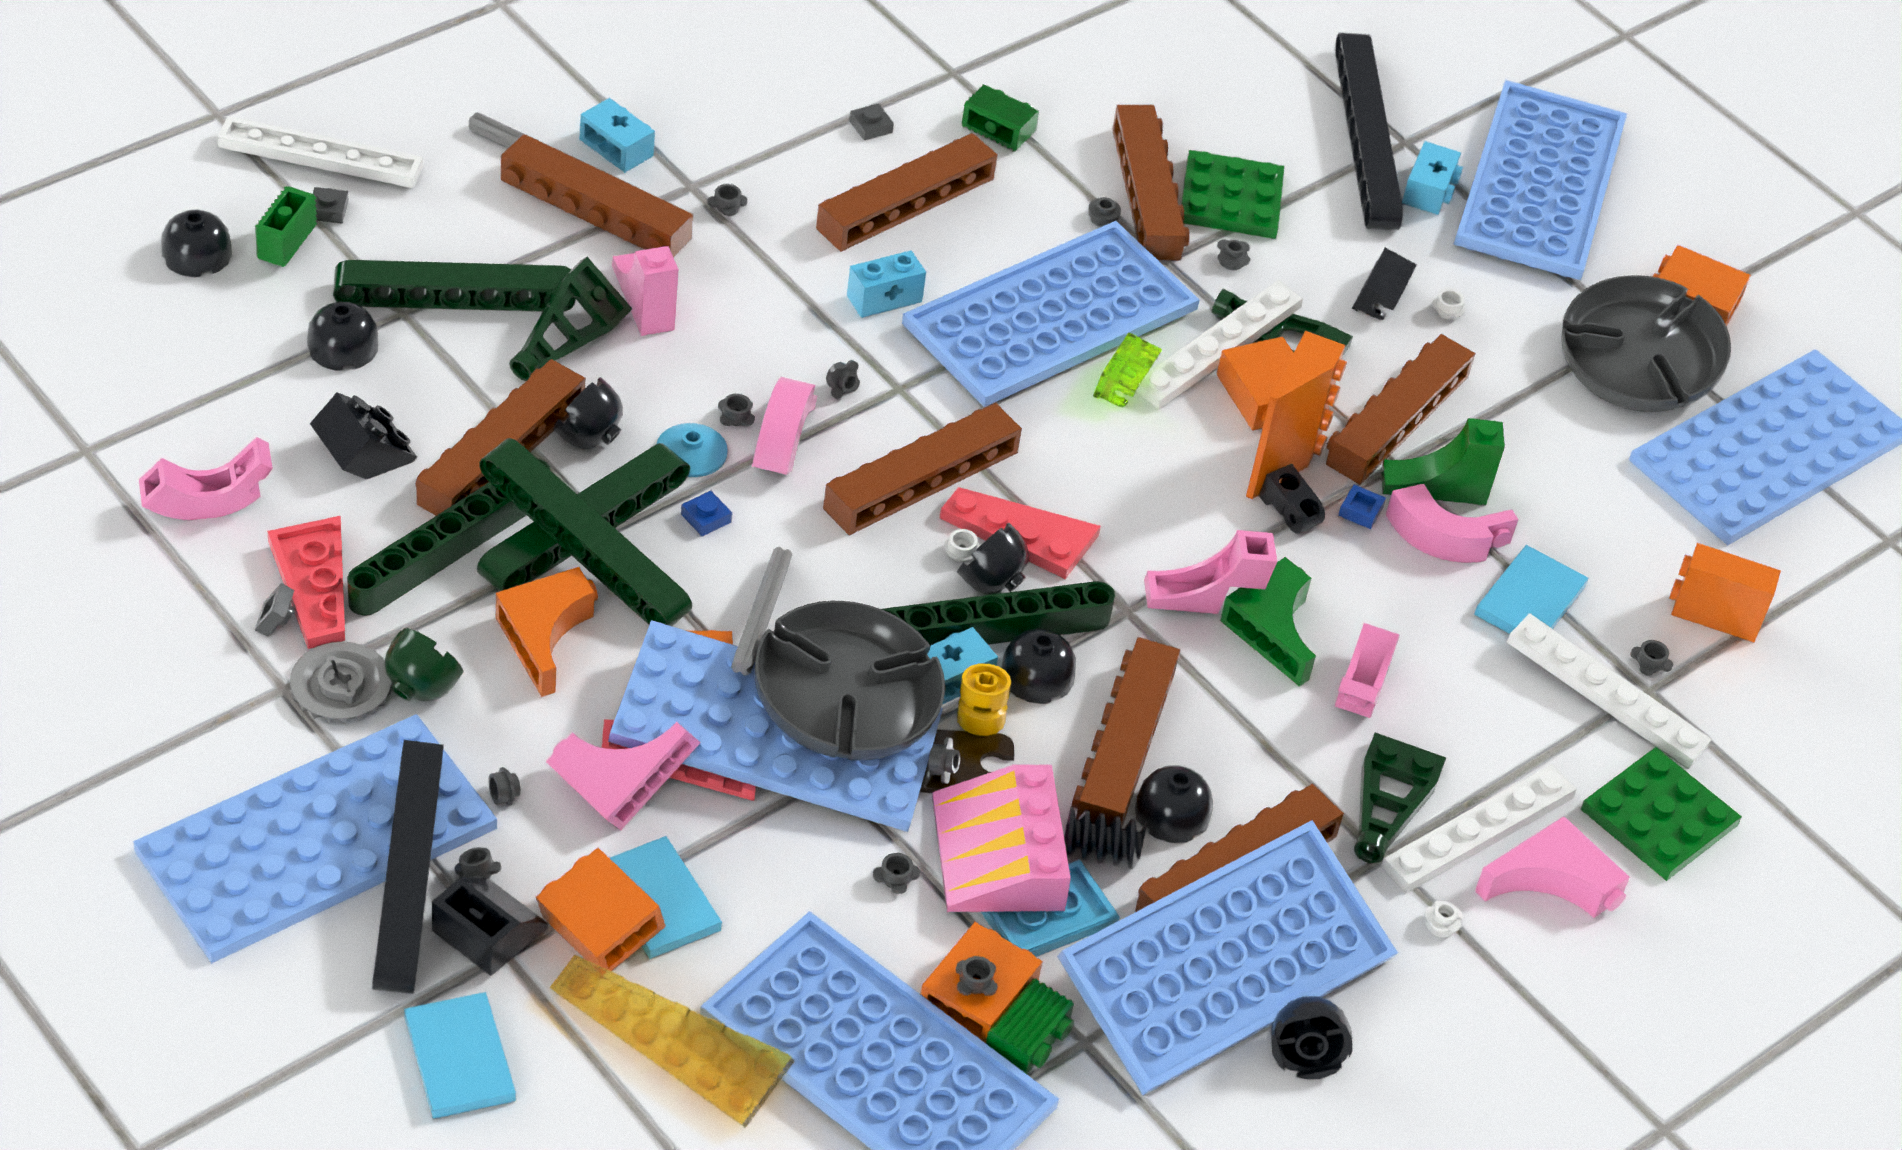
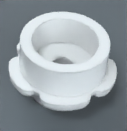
M1443 289L1439 292L1438 298L1433 300V308L1437 310L1442 318L1453 319L1460 317L1465 312V298L1462 293L1455 289Z
M967 529L953 531L945 541L946 554L957 562L974 560L971 554L980 546L976 534Z
M1436 901L1432 907L1429 906L1425 910L1426 927L1429 932L1437 937H1450L1462 926L1460 922L1463 919L1462 912L1452 903Z

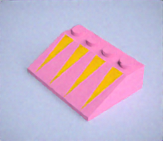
M1011 765L933 792L932 801L947 912L1065 911L1071 877L1052 765Z

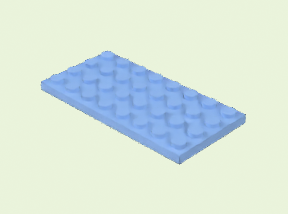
M1505 80L1454 245L1496 256L1500 259L1528 265L1532 268L1556 273L1564 277L1581 280L1627 113Z
M1114 221L903 313L902 324L983 407H986L1197 310L1200 299L1117 221Z
M1814 349L1632 450L1629 461L1726 545H1730L1901 445L1902 419L1818 350Z
M651 620L611 728L608 742L627 748L637 747L659 737L678 722L701 742L682 763L684 765L908 832L943 708L940 709L935 722L920 740L899 753L872 760H847V758L825 756L797 743L773 722L766 712L756 689L755 663L751 673L745 676L741 672L735 673L731 668L738 646Z
M417 714L133 841L134 852L211 964L385 882L403 741L412 740L439 744ZM444 749L430 860L497 829V818Z
M1312 820L1062 950L1057 957L1142 1095H1145L1273 1024L1277 1013L1290 1001L1302 996L1323 997L1392 959L1398 952Z
M810 911L702 1004L700 1008V1016L872 1150H1015L1058 1106L1059 1098Z

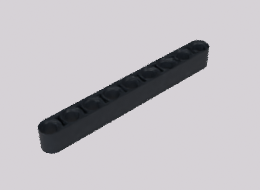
M1339 32L1335 43V58L1364 224L1366 228L1399 230L1403 219V205L1371 35Z

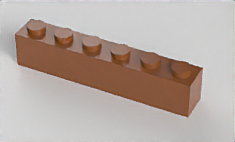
M1116 105L1112 131L1137 241L1157 260H1181L1183 248L1189 245L1190 235L1189 228L1183 225V205L1178 204V183L1172 180L1173 162L1167 159L1168 142L1167 139L1162 138V118H1157L1155 105Z
M974 133L956 139L941 148L930 151L913 161L904 163L900 167L878 175L872 180L852 187L850 190L818 204L816 230L842 252L994 180L998 154Z
M523 134L501 154V181L640 248L647 250L669 246L674 258L692 239V213L526 134Z
M1440 334L1432 343L1427 342L1420 350L1418 357L1414 361L1408 360L1400 374L1396 378L1391 377L1378 396L1372 395L1364 409L1359 414L1354 413L1341 432L1335 431L1326 446L1329 450L1326 465L1361 485L1383 463L1384 459H1387L1469 377L1476 353L1443 334Z
M553 359L549 360L542 368L536 369L523 385L510 392L504 402L497 408H492L476 427L468 429L457 444L452 448L446 449L440 459L429 469L426 468L421 471L415 483L417 505L437 516L489 483L480 470L479 461L506 438L515 439L529 452L533 451L554 431L553 427L558 419L564 422L569 417L565 409L585 389L586 378Z
M997 403L984 409H978L971 415L956 422H951L936 432L927 436H921L913 443L900 449L892 450L887 455L871 463H865L842 477L834 478L826 484L823 509L848 535L856 533L1017 454L1022 428Z
M1137 637L1133 651L1125 650L1120 671L1125 672L1123 677L1116 676L1110 696L1115 698L1114 704L1107 702L1101 720V724L1106 725L1105 730L1097 729L1091 751L1096 753L1095 758L1087 757L1081 779L1086 780L1085 786L1077 785L1071 807L1077 809L1076 819H1079L1086 809L1090 812L1091 822L1095 821L1099 813H1104L1106 825L1109 826L1113 818L1119 816L1121 826L1123 827L1175 675L1181 649Z
M1313 783L1301 791L1294 790L1285 797L1283 802L1273 808H1264L1257 814L1255 819L1247 824H1239L1233 827L1224 838L1215 843L1209 842L1205 844L1196 855L1186 861L1184 859L1177 861L1168 872L1158 878L1151 877L1146 880L1138 890L1139 896L1135 912L1312 820L1328 843L1337 837L1344 813Z

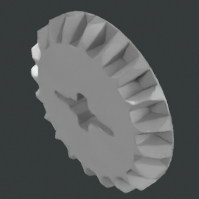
M332 642L315 647L300 657L290 675V690L292 691L293 700L299 703L301 710L310 711L314 719L322 716L325 717L328 723L333 719H341L345 724L349 718L354 717L361 721L364 714L374 715L378 706H384L387 695L391 694L392 681L386 674L384 658L376 651L357 643ZM335 674L339 680L348 685L347 690L341 689L339 685H335Z

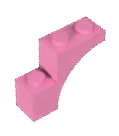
M1237 530L1235 536L1225 548L1205 561L1175 570L1147 571L1144 579L1147 607L1218 614L1229 587L1266 589L1277 564L1273 533Z

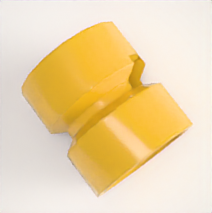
M976 664L964 671L960 687L961 697L958 702L957 722L965 731L978 736H989L1003 729L1006 722L1007 702L1011 688L1010 676L1004 669L992 664Z

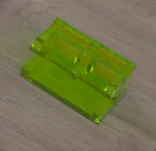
M1128 332L1103 370L1093 397L1097 399L1102 398L1119 407H1125L1128 400L1118 396L1115 391H1121L1124 395L1133 397L1156 359L1160 356L1162 349Z

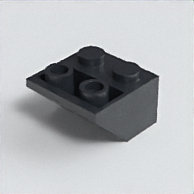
M336 392L310 423L342 470L364 479H370L413 463L417 458L409 446L411 443L410 439L392 423L394 418L390 412L379 405L372 407L355 395L351 398Z
M460 877L432 901V931L490 976L495 974L548 928V923L489 878Z

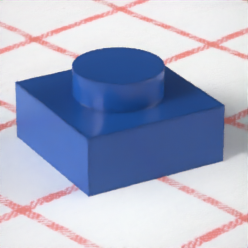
M1354 484L1342 503L1338 516L1371 529L1384 508L1386 497Z
M708 491L681 504V515L701 536H705L732 522V512L712 491Z

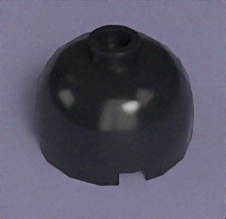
M187 210L178 213L168 221L161 237L162 257L165 258L166 266L179 275L201 277L202 271L211 269L212 274L217 273L228 265L232 257L228 228L218 216L211 212Z
M334 302L323 306L309 322L307 346L310 350V356L312 360L322 367L337 371H343V366L353 364L355 369L365 366L373 360L378 352V330L375 321L367 310L351 302Z
M600 377L598 378L597 385L593 382L589 384L565 409L569 415L567 420L563 423L558 419L553 427L555 432L575 447L582 449L594 448L601 442L609 445L622 431L617 426L623 416L621 399L615 390Z
M1007 523L1004 530L1001 527L971 554L974 560L968 566L963 563L957 570V573L976 591L984 594H996L1006 588L1009 592H1012L1026 579L1022 572L1029 562V551L1020 533L1010 523Z
M1037 628L1026 630L1010 642L1003 655L1001 668L1010 676V692L1014 696L1027 702L1045 704L1050 703L1052 697L1062 694L1061 698H1063L1073 687L1076 672V656L1069 642L1060 634L1051 630Z
M1168 765L1152 772L1143 781L1135 803L1136 819L1139 824L1147 822V827L1150 828V835L1169 843H1186L1193 840V836L1201 831L1203 834L1207 830L1213 811L1211 789L1204 778L1193 769L1181 765Z
M1302 996L1290 1001L1277 1013L1272 1024V1055L1280 1068L1284 1071L1285 1067L1291 1071H1299L1296 1077L1302 1079H1322L1337 1073L1342 1068L1341 1063L1346 1060L1347 1056L1350 1058L1353 1051L1352 1031L1343 1010L1328 999L1318 996Z

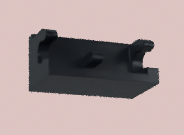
M1385 247L1364 283L1352 309L1356 311L1361 310L1374 318L1383 320L1386 313L1377 309L1374 304H1381L1384 308L1394 310L1417 264Z

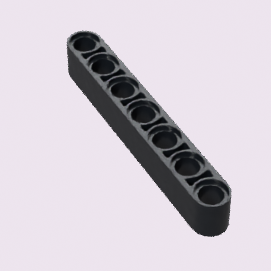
M412 740L403 741L372 989L414 993L444 749L443 744Z

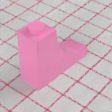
M669 246L613 256V270L627 303L632 307L631 313L641 336L675 330L679 269Z
M678 722L654 740L627 749L597 747L571 733L567 739L560 741L555 746L552 755L546 762L607 821L622 830L701 742Z
M1563 816L1483 867L1475 892L1485 901L1495 896L1515 891L1548 893L1574 903L1595 918L1605 910L1613 911L1621 905L1626 897L1624 890L1630 877Z

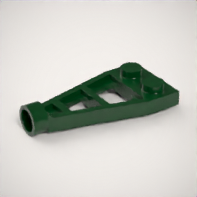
M585 257L558 283L523 348L510 360L509 366L512 372L519 379L527 381L536 369L542 368L549 360L553 359L556 361L613 330L632 310V307L588 257ZM572 297L592 317V322L582 329H576L563 315L564 309ZM552 323L567 338V341L556 350L543 337Z
M1222 289L1214 302L1212 313L1224 319L1248 301L1240 299L1236 294L1226 289ZM1292 314L1276 325L1270 334L1262 335L1253 343L1278 338L1286 330L1303 334L1305 331L1346 345L1344 355L1351 345L1353 336L1324 322Z
M1374 733L1361 770L1359 835L1354 847V852L1359 859L1367 863H1379L1383 860L1389 846L1434 793L1446 757L1385 735ZM1384 775L1412 785L1413 789L1405 798L1382 791L1379 788L1380 776ZM1377 805L1398 814L1393 823L1390 824L1372 817L1373 806Z

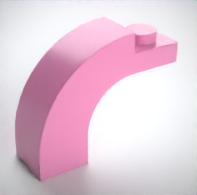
M785 377L779 378L764 415L752 467L786 475L792 471L804 422L808 413L815 409L817 395H813L815 390L814 384Z
M256 437L230 462L210 470H190L161 458L139 479L142 507L160 515L181 520L217 518L247 507L261 497L258 482L265 479L273 469L269 443Z
M1424 484L1393 490L1386 516L1394 529L1409 544L1433 557L1462 563L1486 561L1490 548H1499L1510 544L1518 522V518L1512 509L1480 517H1462L1452 514L1436 503Z
M1366 623L1363 624L1345 677H1342L1335 707L1371 718L1400 637L1399 634Z

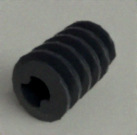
M1070 806L1064 835L1067 856L1072 857L1079 847L1081 848L1083 860H1087L1094 850L1097 854L1098 863H1103L1109 853L1112 855L1113 866L1117 867L1123 857H1127L1128 868L1133 870L1140 860L1147 822L1140 832L1137 831L1134 819H1130L1123 829L1119 816H1115L1108 826L1106 825L1104 813H1099L1095 821L1091 822L1090 812L1085 809L1079 819H1076L1074 807Z

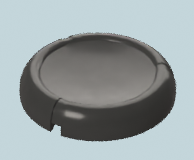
M1629 275L1600 281L1579 293L1565 312L1561 343L1570 369L1577 379L1595 395L1626 409L1661 412L1688 406L1704 397L1718 384L1730 360V335L1722 317L1700 295L1691 300L1686 297L1688 288L1680 284L1657 277Z
M850 601L810 603L782 615L776 620L774 631L768 628L764 633L755 659L756 689L766 712L773 722L786 735L802 746L825 756L847 758V760H872L888 757L907 749L920 740L933 725L940 712L945 694V679L938 657L929 658L927 654L931 646L912 626L882 609Z

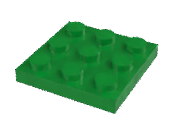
M1189 150L1181 201L1184 208L1183 223L1276 239L1285 166L1270 162L1242 159L1240 157L1212 154L1205 151Z
M1657 747L1653 748L1586 798L1580 809L1666 881L1735 829L1742 818L1741 815Z

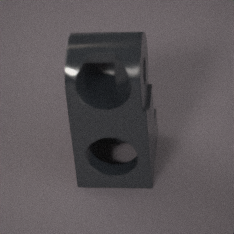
M1289 464L1266 475L1258 496L1266 505L1272 503L1280 515H1283L1287 526L1292 532L1296 534L1323 523L1325 510L1321 501L1293 464Z

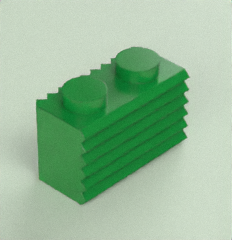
M983 84L982 87H979L978 91L976 90L975 94H972V97H969L968 101L966 100L962 126L964 128L967 127L969 130L973 129L974 133L978 132L980 136L989 137L991 141L995 140L996 143H1000L1002 146L1006 145L1007 149L1011 148L1014 152L1036 131L1039 110L1033 108L1028 103H1022L1006 95L999 89H993Z
M286 186L283 191H280L281 195H277V199H274V203H271L268 211L264 212L265 215L261 216L258 224H255L257 258L281 267L288 264L318 224L316 222L317 217L315 216L317 214L315 211L317 209L315 206V195L290 186Z
M1033 979L988 1031L986 1044L1028 1075L1034 1065L1041 1068L1045 1064L1052 1051L1051 1045L1054 1044L1056 1039L1063 1041L1069 1035L1074 1025V1020L1071 1019L1074 1003L1071 999L1067 1000L1065 995H1060L1058 991H1053L1051 987H1047L1045 983H1040L1038 979Z

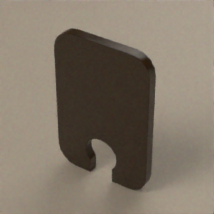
M937 729L933 745H944L946 737L952 738L953 749L958 750L960 753L959 769L956 773H951L948 784H943L941 782V775H932L930 773L928 760L920 792L933 793L934 791L990 773L981 765V761L986 757L993 756L1001 760L1014 761L1013 741L1010 737L1000 733L978 736L967 731Z

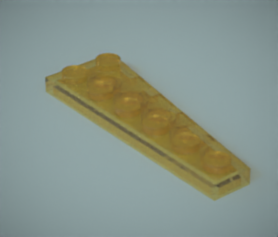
M577 955L572 957L550 986L554 993L744 1128L747 1127L795 1062L790 1055L753 1037L745 1036L732 1030L723 1023L700 1015L678 1002L670 1001L655 994L654 991L632 983L624 977Z

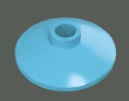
M683 423L672 426L665 430L657 440V444L663 443L690 465L688 477L710 475L719 470L727 459L728 448L725 439L716 430L702 424Z

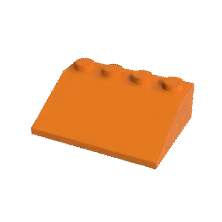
M1308 331L1304 332L1270 396L1246 497L1254 499L1259 495L1267 474L1289 464H1293L1297 471L1300 472L1309 466L1314 454L1318 456L1322 454L1327 441V436L1322 435V433L1328 430L1334 414L1333 411L1329 410V406H1334L1340 392V386L1335 385L1336 380L1340 381L1347 365V361L1342 360L1346 345Z

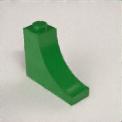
M1468 418L1458 436L1435 452L1412 459H1384L1381 468L1382 494L1391 495L1393 490L1424 484L1434 500L1486 506L1505 448L1503 422Z
M1284 557L1277 562L1266 589L1240 587L1226 596L1220 621L1300 687L1310 680L1316 655L1300 638L1295 628L1293 614L1305 603L1312 578L1302 568Z

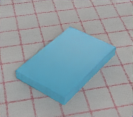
M1525 545L1478 604L1474 615L1509 634L1529 613L1553 629L1584 590L1589 578Z
M667 836L610 857L625 874L660 906L666 927L642 946L649 959L721 931V919Z
M1080 859L1068 864L1071 880L1065 911L981 912L992 930L1019 948L1030 951L1035 957L1093 935L1118 922L1120 916Z
M486 992L404 1009V1018L433 1119L516 1101L515 1087Z

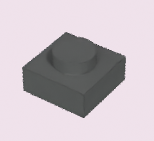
M879 103L850 111L849 121L864 141L893 133L894 122Z
M314 187L312 194L316 197V221L343 224L348 205V191Z
M281 583L264 601L255 631L268 637L278 625L284 627L287 624L294 610V607L290 606L294 593L292 588Z

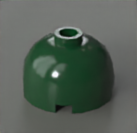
M409 628L400 630L386 652L384 662L386 674L394 683L391 687L392 691L406 701H411L412 698L421 701H433L445 696L464 673L463 668L448 651L442 656L434 649L437 643L431 638Z

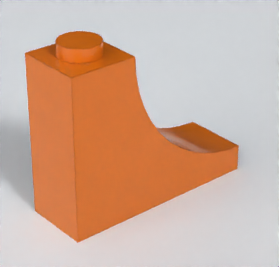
M580 567L496 593L495 618L541 697L556 692V666L551 654L557 642L571 628L594 617V601L598 599L597 589L591 579H586Z

